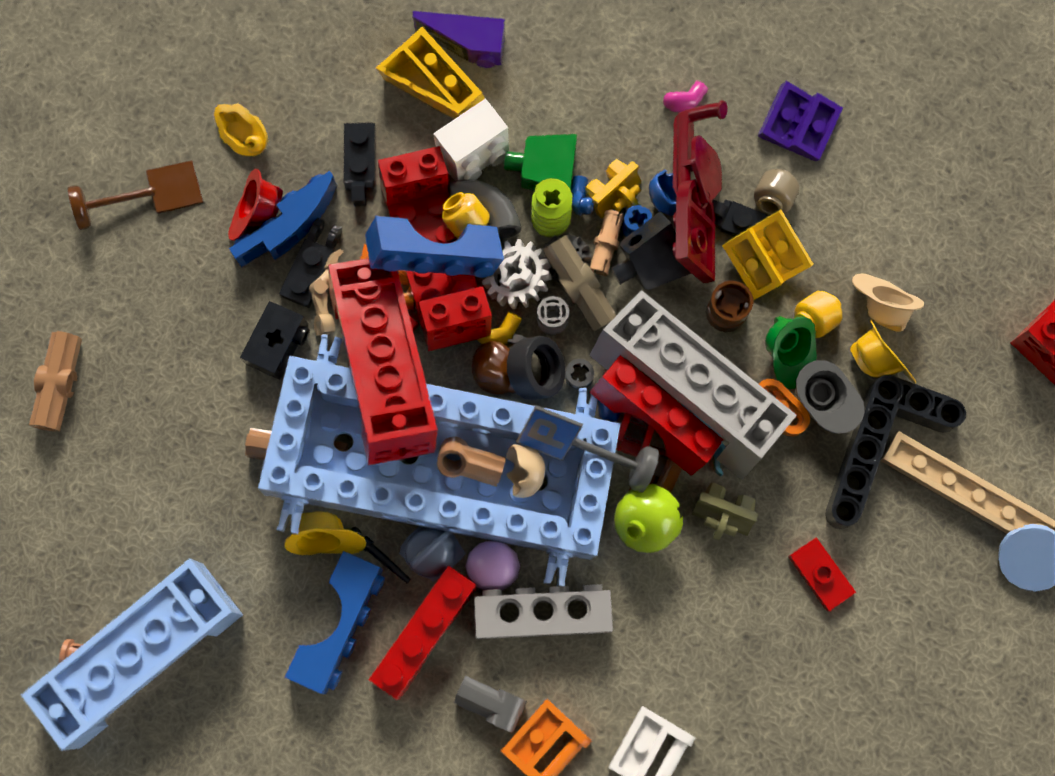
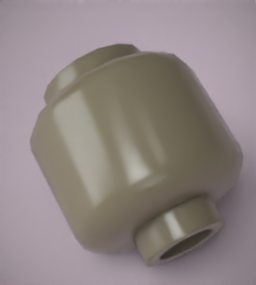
M771 169L761 176L754 190L753 198L762 213L772 215L782 210L786 214L792 208L799 194L800 186L798 180L789 171Z

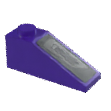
M413 11L412 17L415 30L418 31L423 27L439 45L471 63H476L482 68L502 65L505 19Z

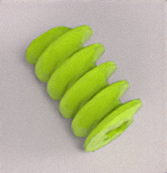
M549 178L542 180L536 185L531 202L532 224L540 235L545 237L559 236L570 225L573 196L565 182Z

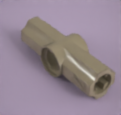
M566 235L542 249L551 266L559 275L560 279L558 280L573 304H577L593 331L605 326L617 316L600 290L601 285L586 262L583 263Z

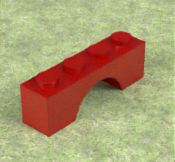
M621 355L589 392L612 412L632 414L652 426L664 441L666 456L690 476L708 463L724 440Z
M448 565L368 680L395 700H400L420 672L435 645L478 588L477 585Z

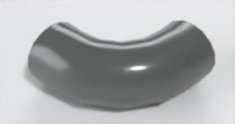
M479 180L449 182L451 196L463 192L464 194H474L489 212L488 225L497 227L500 239L513 237L521 232L520 219L512 201L497 187Z

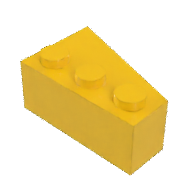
M423 27L376 67L385 81L453 119H456L485 99L479 88Z

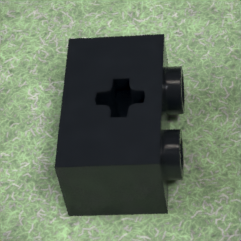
M269 301L240 359L246 365L280 380L283 373L286 372L289 356H293L297 346H303L309 336L310 329L307 328L309 325L304 316ZM283 339L284 342L282 344L276 343L273 346V340Z

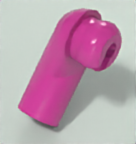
M696 81L688 92H668L663 98V104L673 112L695 108L707 93L708 87L704 83Z

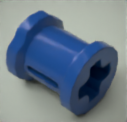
M641 205L632 206L627 210L622 226L625 237H628L639 228L636 223L632 224V220H636L638 224H644L652 218L650 210Z

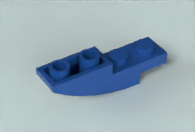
M330 171L324 175L318 174L314 176L305 187L284 195L281 202L276 204L282 214L281 216L266 220L259 230L251 235H243L235 241L229 250L241 267L267 251L276 260L304 238L313 225L314 220L320 218L325 212L337 188L335 179Z

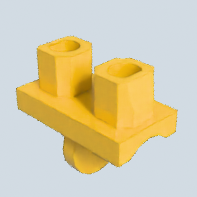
M615 159L606 170L607 177L611 179L606 185L602 184L598 179H593L585 187L587 197L592 198L595 212L601 218L604 217L605 210H612L614 208L619 212L624 207L629 209L632 206L639 205L635 197L641 192L639 185L642 183V180L638 175L639 166L635 162L631 161L626 165Z

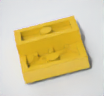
M782 210L775 212L722 245L745 285L751 291L754 300L779 287L784 281L813 265L812 260Z

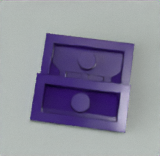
M785 81L781 84L757 136L817 162L822 156L843 107L818 92L811 96L790 82Z

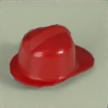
M253 169L247 178L243 195L236 207L228 231V237L231 241L240 238L247 226H261L266 220L276 217L279 211L276 204L281 202L283 190L263 180L259 169Z

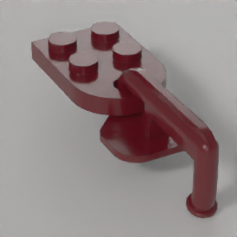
M724 100L719 101V103H711L683 110L674 119L673 189L677 197L676 213L673 215V223L676 229V242L673 244V254L675 259L703 284L715 282V213L712 200L722 189V167L716 151L702 136H694V122L718 117L720 120L724 119L728 112V106ZM694 171L696 179L691 180V172Z

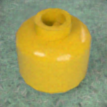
M456 193L443 205L442 220L457 239L467 224L487 226L489 222V212L474 194Z
M816 291L796 305L794 318L804 316L811 319L815 324V338H821L841 323V303L834 295L825 291Z

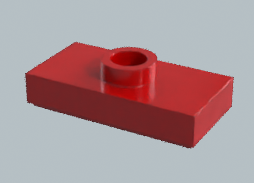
M817 537L788 556L827 612L856 593Z

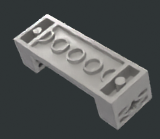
M642 290L602 330L589 355L606 370L621 355L730 443L716 460L741 480L755 467L797 416Z

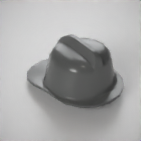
M816 360L805 365L798 374L796 392L810 415L823 429L829 432L842 434L854 430L862 422L865 413L864 402L859 392L835 364L826 360Z

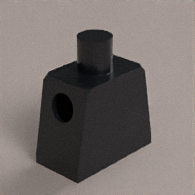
M661 212L621 241L620 247L626 260L611 268L620 285L636 277L645 290H650L691 274L674 257L673 244L676 242V232L672 223Z

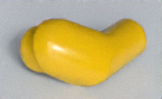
M508 311L501 326L491 329V336L477 339L481 345L489 341L501 342L504 345L508 344V339H512L522 318Z

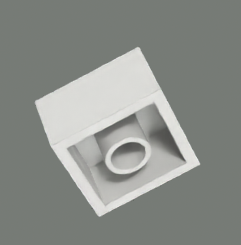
M486 98L433 133L435 146H440L447 171L455 181L478 179L482 174L481 170L490 164L496 166L503 162L506 151H509L508 127Z

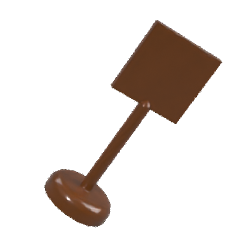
M192 160L146 170L150 188L88 202L79 186L68 187L71 208L79 230H84L91 226L89 209L146 196H153L157 214L202 203L203 199Z

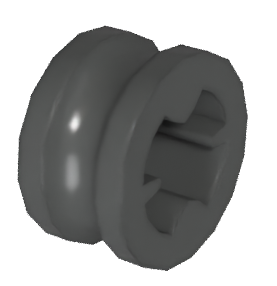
M585 359L571 361L566 367L565 379L568 385L574 389L587 388L591 385L594 378V369L590 362ZM579 366L581 367L580 370L585 368L588 371L585 374V381L579 382V378L576 381L572 379L571 376L574 375L575 367Z

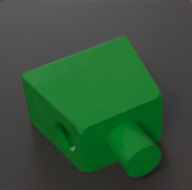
M577 134L526 137L524 153L506 151L504 170L522 172L521 188L535 191L538 183L552 178L565 182L571 190Z

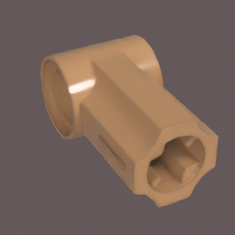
M449 437L440 445L437 467L441 474L446 477L454 478L461 475L497 487L506 457L468 446L465 440L459 437ZM454 453L459 455L461 459L453 461L445 455Z

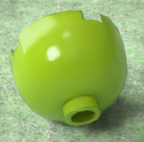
M648 484L643 492H636L631 489L617 504L614 514L615 530L620 540L627 547L637 552L654 553L663 550L681 532L683 516L680 518V513L677 509L680 505L668 490L655 484Z

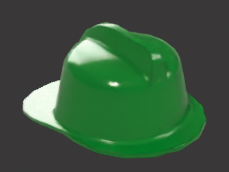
M781 316L775 317L774 325L769 329L765 338L766 350L773 358L776 380L780 381L788 389L796 388L799 372L805 365L817 360L815 324L811 319L804 316L794 319Z

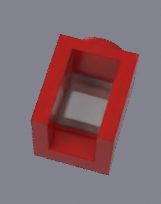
M625 413L619 429L616 450L637 457L643 448L649 446L655 429L639 417Z

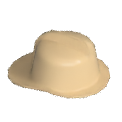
M856 274L852 277V283L855 288L868 297L867 308L869 317L885 328L896 332L903 331L914 310H920L924 307V302L920 298L904 292L888 281L868 274Z

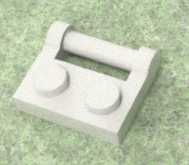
M641 706L608 767L622 776H645L666 735L669 734L676 739L656 776H672L687 746H692L695 737Z

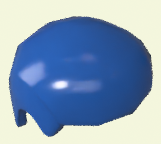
M665 169L651 179L648 189L650 200L656 209L663 214L673 217L674 213H676L677 195L673 189V173L666 174L667 170Z

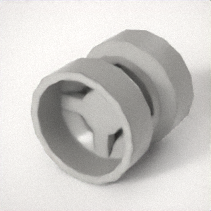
M547 297L540 302L537 309L538 326L543 332L550 335L563 332L569 320L568 305L559 297Z

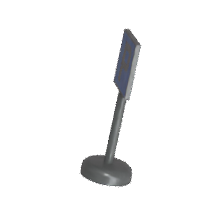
M535 405L516 443L533 448L561 461L565 458L570 447L575 446L630 468L629 486L632 490L643 492L647 488L658 462L659 453L657 449L647 446L638 453L635 461L576 438L583 426L582 423Z

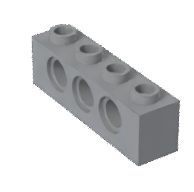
M601 584L583 585V591L569 592V586L549 587V593L536 594L535 588L515 589L516 595H502L501 589L482 590V596L475 597L476 638L493 639L613 632L610 590H603ZM581 601L586 606V615L582 619L571 618L567 612L569 603ZM546 602L551 605L553 615L549 620L540 621L534 616L533 610L538 603ZM506 604H514L520 611L518 619L512 623L504 622L500 617V611Z

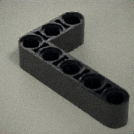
M892 375L881 376L871 384L863 401L865 413L862 422L853 430L826 508L825 516L830 526L835 529H846L859 521L895 416L934 431L946 433L961 425L966 419L964 405L957 399ZM879 386L885 387L890 391V399H884L880 396L878 392ZM910 398H915L921 403V411H916L910 406ZM941 409L947 410L952 415V423L944 421L941 416ZM871 415L878 418L881 424L880 429H874L869 425L868 416ZM858 445H863L869 449L871 454L869 460L860 457L857 451ZM848 475H854L858 478L860 482L859 490H853L847 484ZM838 505L845 506L849 510L850 517L848 521H843L837 516L836 507Z

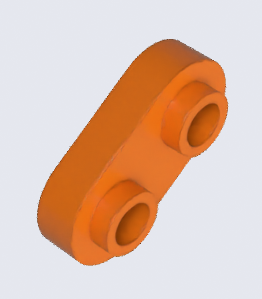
M775 379L761 381L759 383L761 387L771 392L776 399L797 415V424L795 426L788 425L782 434L794 437L803 433L810 423V414L804 405L780 381Z

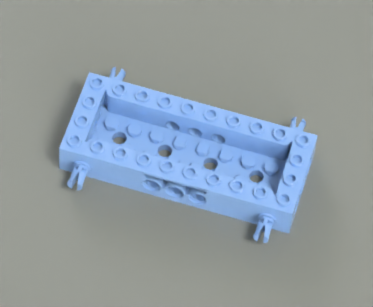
M327 334L321 335L316 361L289 356L258 486L263 495L281 498L284 501L276 530L284 532L292 516L291 533L298 534L304 505L311 504L546 551L549 554L543 583L551 584L557 569V586L565 587L569 558L578 557L590 560L597 556L613 461L575 446L570 447L563 461L539 452L545 464L547 486L545 489L536 492L533 496L526 498L513 496L512 489L514 484L506 474L513 470L514 463L507 458L497 487L461 475L454 478L446 477L438 470L437 458L440 445L449 437H459L465 440L468 446L506 457V453L511 445H521L516 443L517 438L535 406L426 384L438 429L435 453L420 455L417 461L410 465L404 464L400 459L368 465L361 436V414L350 368L336 365L342 339L335 336L330 351H328ZM579 388L575 414L547 409L582 423L583 426L576 438L615 453L620 423L594 418L598 399L591 395L590 401L587 404V388ZM341 434L351 436L353 446L348 451L337 450L334 446L336 437ZM454 453L445 455L453 461L461 459L459 455Z

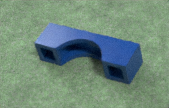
M375 216L365 234L370 267L386 271L404 270L415 271L421 274L432 272L446 273L450 276L460 274L484 278L492 277L504 260L498 229L494 226L467 224L457 241L444 244L430 241L421 236L412 227L408 219Z
M345 551L342 552L329 580V583L337 591L342 604V615L339 625L326 640L314 645H299L285 678L320 694H327L329 689L335 690L342 676V671L338 670L343 657L348 659L355 648L357 640L352 637L357 626L363 627L371 612V608L367 607V604L372 594L377 596L384 584L385 577L381 576L382 568Z

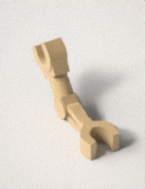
M341 249L330 255L324 267L325 271L309 288L317 314L314 320L316 336L335 332L334 319L328 313V295L326 290L329 287L328 265L338 263V258L343 253Z

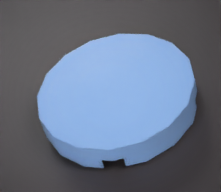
M1029 524L1017 530L1015 528L1005 536L1000 543L998 559L1001 571L1009 582L1020 589L1030 591L1046 590L1055 586L1054 530L1043 525Z

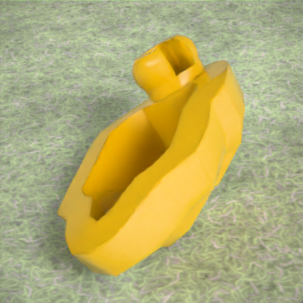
M238 103L233 105L219 104L215 108L214 117L219 128L220 138L234 152L244 156H256L266 149L268 144L267 132L257 116L252 115L245 107Z

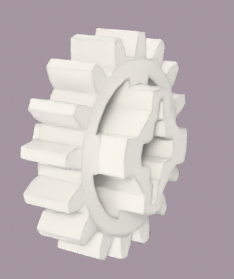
M521 239L517 240L515 246H511L506 241L505 249L502 250L503 262L492 277H486L482 283L486 289H489L487 293L492 300L497 298L500 306L503 307L508 301L511 308L516 309L518 302H522L526 308L529 306L528 299L533 298L537 302L540 300L537 294L539 290L547 292L548 288L544 281L552 279L551 274L547 271L551 268L548 259H544L546 256L541 248L536 250L533 242H529L524 247ZM532 262L536 265V274H533L531 271L533 269ZM498 274H500V275L502 276L501 279H500V281H499V282L501 283V286H500V287H499L498 281H497V276H498Z

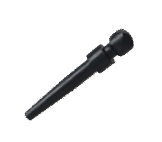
M353 527L350 529V531L358 533L359 535L364 537L359 528ZM365 536L366 546L363 551H368L385 567L408 584L411 579L373 544L374 541Z

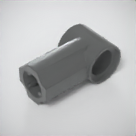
M465 676L454 703L470 712L485 717L487 722L514 733L527 701L500 688L496 690Z

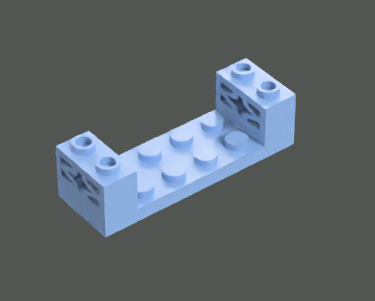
M188 559L21 694V696L62 751L80 749L108 727L104 719L205 636L217 637L243 614L206 566L193 559Z

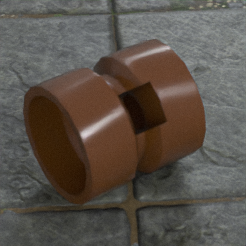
M733 280L719 284L713 291L706 308V316L710 325L722 332H733L739 329L746 321L753 307L751 291L743 283Z

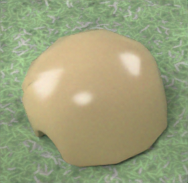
M517 444L511 445L506 453V458L514 463V468L506 476L514 484L512 489L513 496L518 498L533 496L538 492L544 480L545 464L543 457L533 448Z

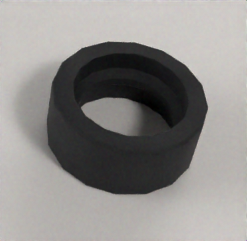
M538 336L522 339L516 342L510 349L507 358V374L516 394L523 399L537 400L550 398L558 394L562 388L565 379L564 358L558 345L549 337ZM533 352L538 357L541 365L539 385L531 369Z

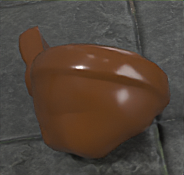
M489 341L483 343L476 350L472 359V375L476 384L490 394H516L507 374V358L510 348L501 342Z

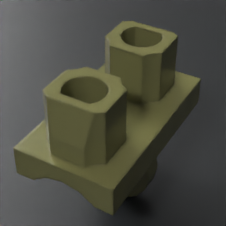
M713 482L710 483L706 491L702 492L698 498L692 515L705 519L703 525L715 529L712 539L717 541L721 539L723 533L733 537L736 536L737 532L748 536L759 513L755 512L756 500L746 495H738L735 504L723 500L726 489L723 486Z

